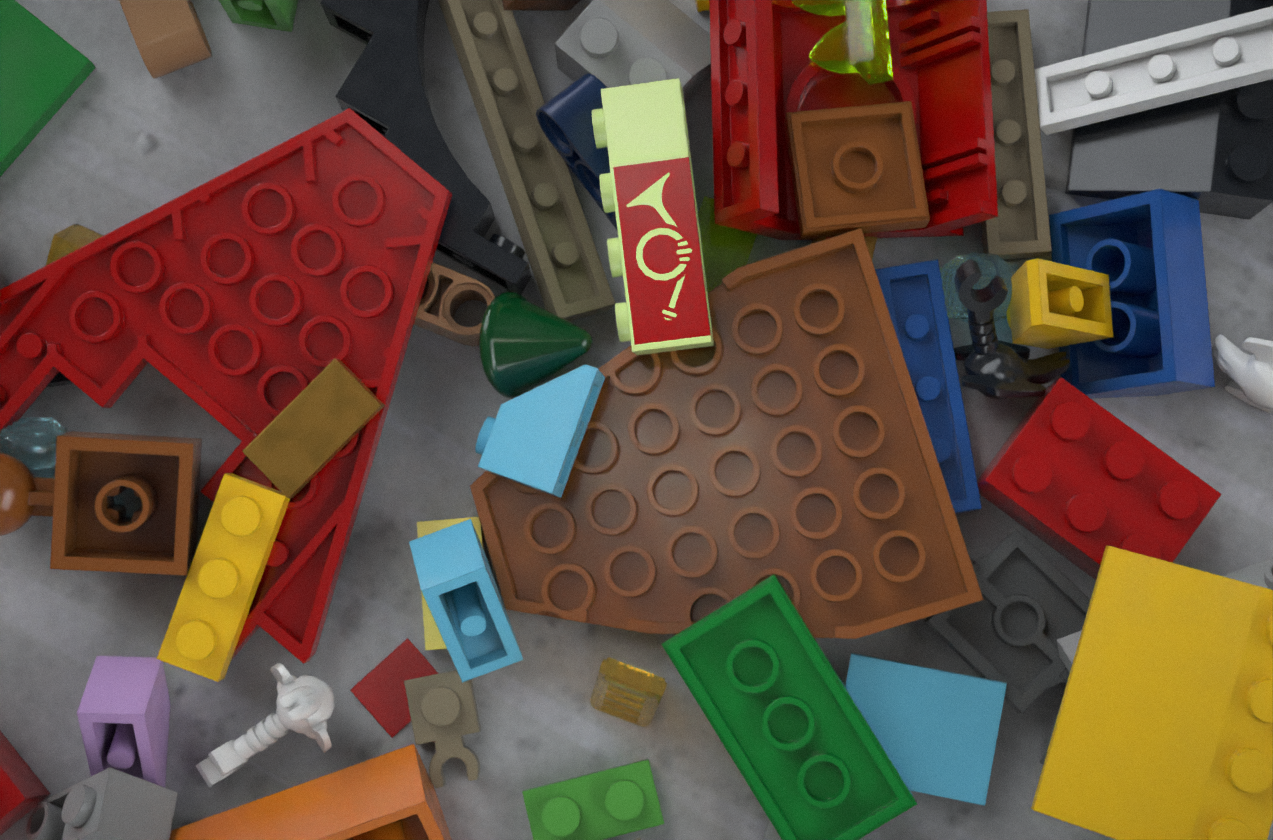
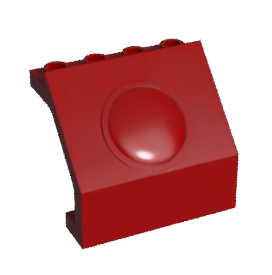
M709 0L715 224L782 241L801 240L784 126L786 113L907 101L912 103L930 221L926 228L864 233V237L964 236L963 227L998 217L987 0Z

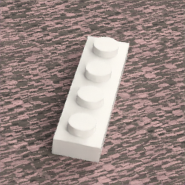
M1273 6L1034 69L1041 130L1046 135L1273 79Z

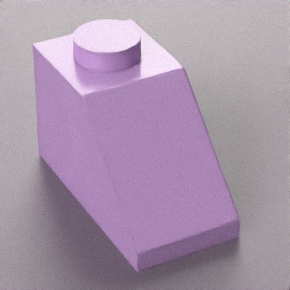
M97 656L77 710L91 776L111 767L165 788L170 699L163 661L158 660L156 657Z

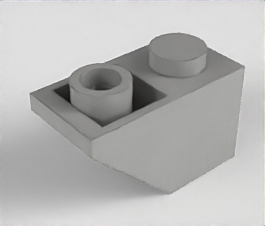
M109 767L39 802L28 820L26 837L28 840H169L178 792Z

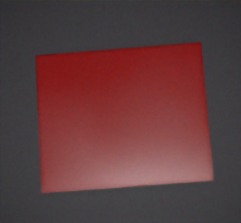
M407 638L350 691L393 738L411 721L404 681L439 673Z

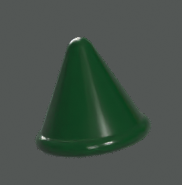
M505 292L493 299L485 311L480 328V357L485 375L489 383L499 394L511 399L532 390L536 385L587 353L593 344L592 336L586 330L530 303L524 296L515 292Z

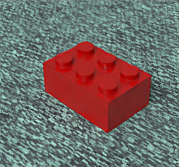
M1062 377L1046 387L1045 396L1036 399L977 480L981 496L1095 580L1098 576L1106 546L1120 548L1173 563L1221 496V493Z

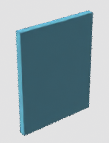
M851 652L845 687L909 790L985 806L1007 682Z

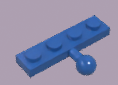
M938 259L875 269L955 514L979 511L982 509Z

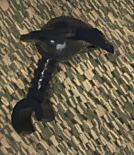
M972 259L964 262L957 269L954 277L959 299L968 311V324L972 339L971 345L954 348L955 358L958 361H964L967 374L962 377V385L967 388L976 389L986 397L999 400L1013 397L1045 396L1046 388L1041 384L1054 380L1057 376L1065 373L1070 367V360L1066 359V352H1057L1036 359H1028L1030 358L1029 348L998 340L993 315L994 309L1004 302L1008 293L1003 278L996 275L985 288L972 289L982 274L977 262Z

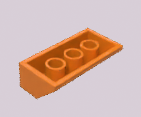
M414 744L173 829L170 832L169 840H452L434 785Z

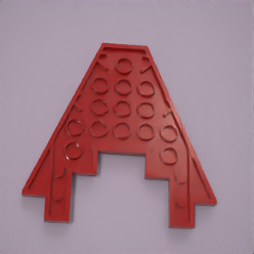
M350 108L0 289V442L58 372H61L99 406L111 408L149 362L241 440L240 444L201 489V492L214 502L225 473H232L280 491L242 451L335 358L340 359L385 405L293 498H290L231 661L259 627L303 664L310 661L316 653L453 195Z

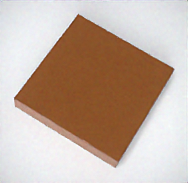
M911 101L786 113L784 126L801 240L838 236L860 228L864 234L927 227L930 216Z

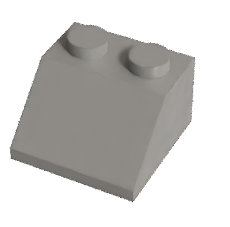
M593 0L555 42L557 67L574 82L587 73L596 76L607 88L679 78L686 105L711 76L710 34L669 0Z

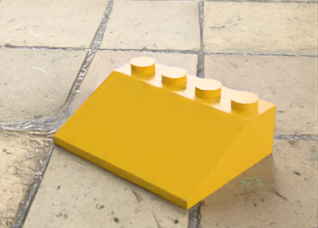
M1106 546L1031 809L1116 840H1267L1273 821V590L1120 548Z

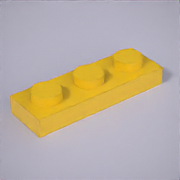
M232 473L224 474L159 650L158 660L216 682L225 678L290 498H287L281 491Z

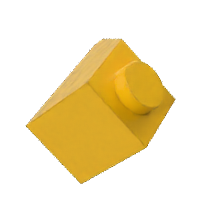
M1037 258L1027 260L1008 280L1009 303L1006 315L1012 332V343L1051 349L1113 338L1108 274Z

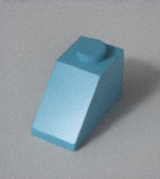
M585 364L501 404L496 418L488 416L479 432L475 452L482 455L478 467L495 475L561 498L605 376L598 368Z
M471 519L409 541L422 594L462 683L523 660L490 564Z

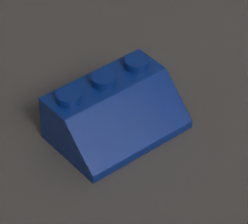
M1156 189L1050 214L1049 228L1052 262L1109 275L1113 338L1059 347V352H1066V359L1070 360V367L1065 373L1061 374V377L1091 399L1160 396L1215 387L1199 200L1164 189Z

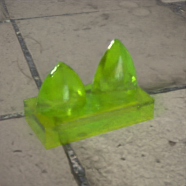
M792 0L794 5L813 14L825 16L846 15V21L827 32L810 52L809 58L818 66L837 73H859L869 85L894 80L886 0Z

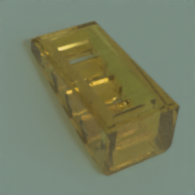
M608 657L607 660L603 659L590 703L596 710L645 727L651 723L667 683L664 682L665 678Z

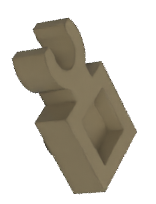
M457 670L405 680L404 685L415 744L435 742L436 753L429 765V776L435 788L446 785L443 768L446 761L450 758H458L465 763L469 781L479 779V759L473 750L465 746L463 736L482 731L472 679L462 683Z

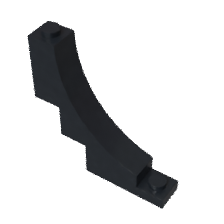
M322 0L320 4L330 25L367 45L335 96L342 111L348 108L352 109L453 194L436 251L505 290L521 295L532 277L529 263L523 260L526 252L517 244L501 235L494 233L490 240L484 238L495 219L491 203L471 182L450 152L431 111L425 81L423 51L425 21L430 0Z

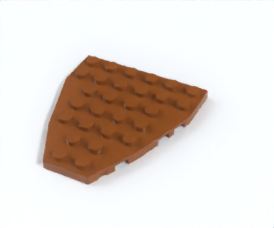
M861 228L738 267L721 279L722 283L708 293L714 346L636 355L632 352V346L630 345L598 368L605 376V380L561 498L485 471L470 485L507 610L648 634H678L775 574L814 638L857 639L984 600Z

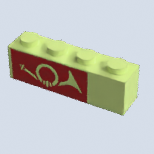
M680 79L601 89L603 108L592 110V124L597 149L608 147L611 173L600 174L599 180L604 212H615L618 237L607 239L612 277L623 276L626 302L615 303L620 342L631 341L632 352L636 355L714 346L684 95Z

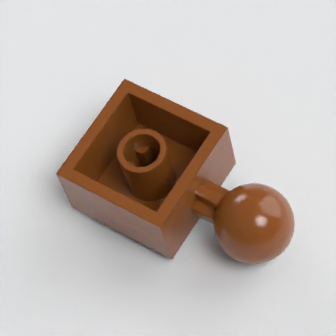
M70 431L57 436L55 478L34 477L31 470L21 460L11 455L0 453V536L20 529L32 516L53 517L50 569L186 576L196 552L202 439ZM127 487L133 489L134 495L142 500V507L136 510L132 517L126 516L124 505L115 504L114 496L125 491Z

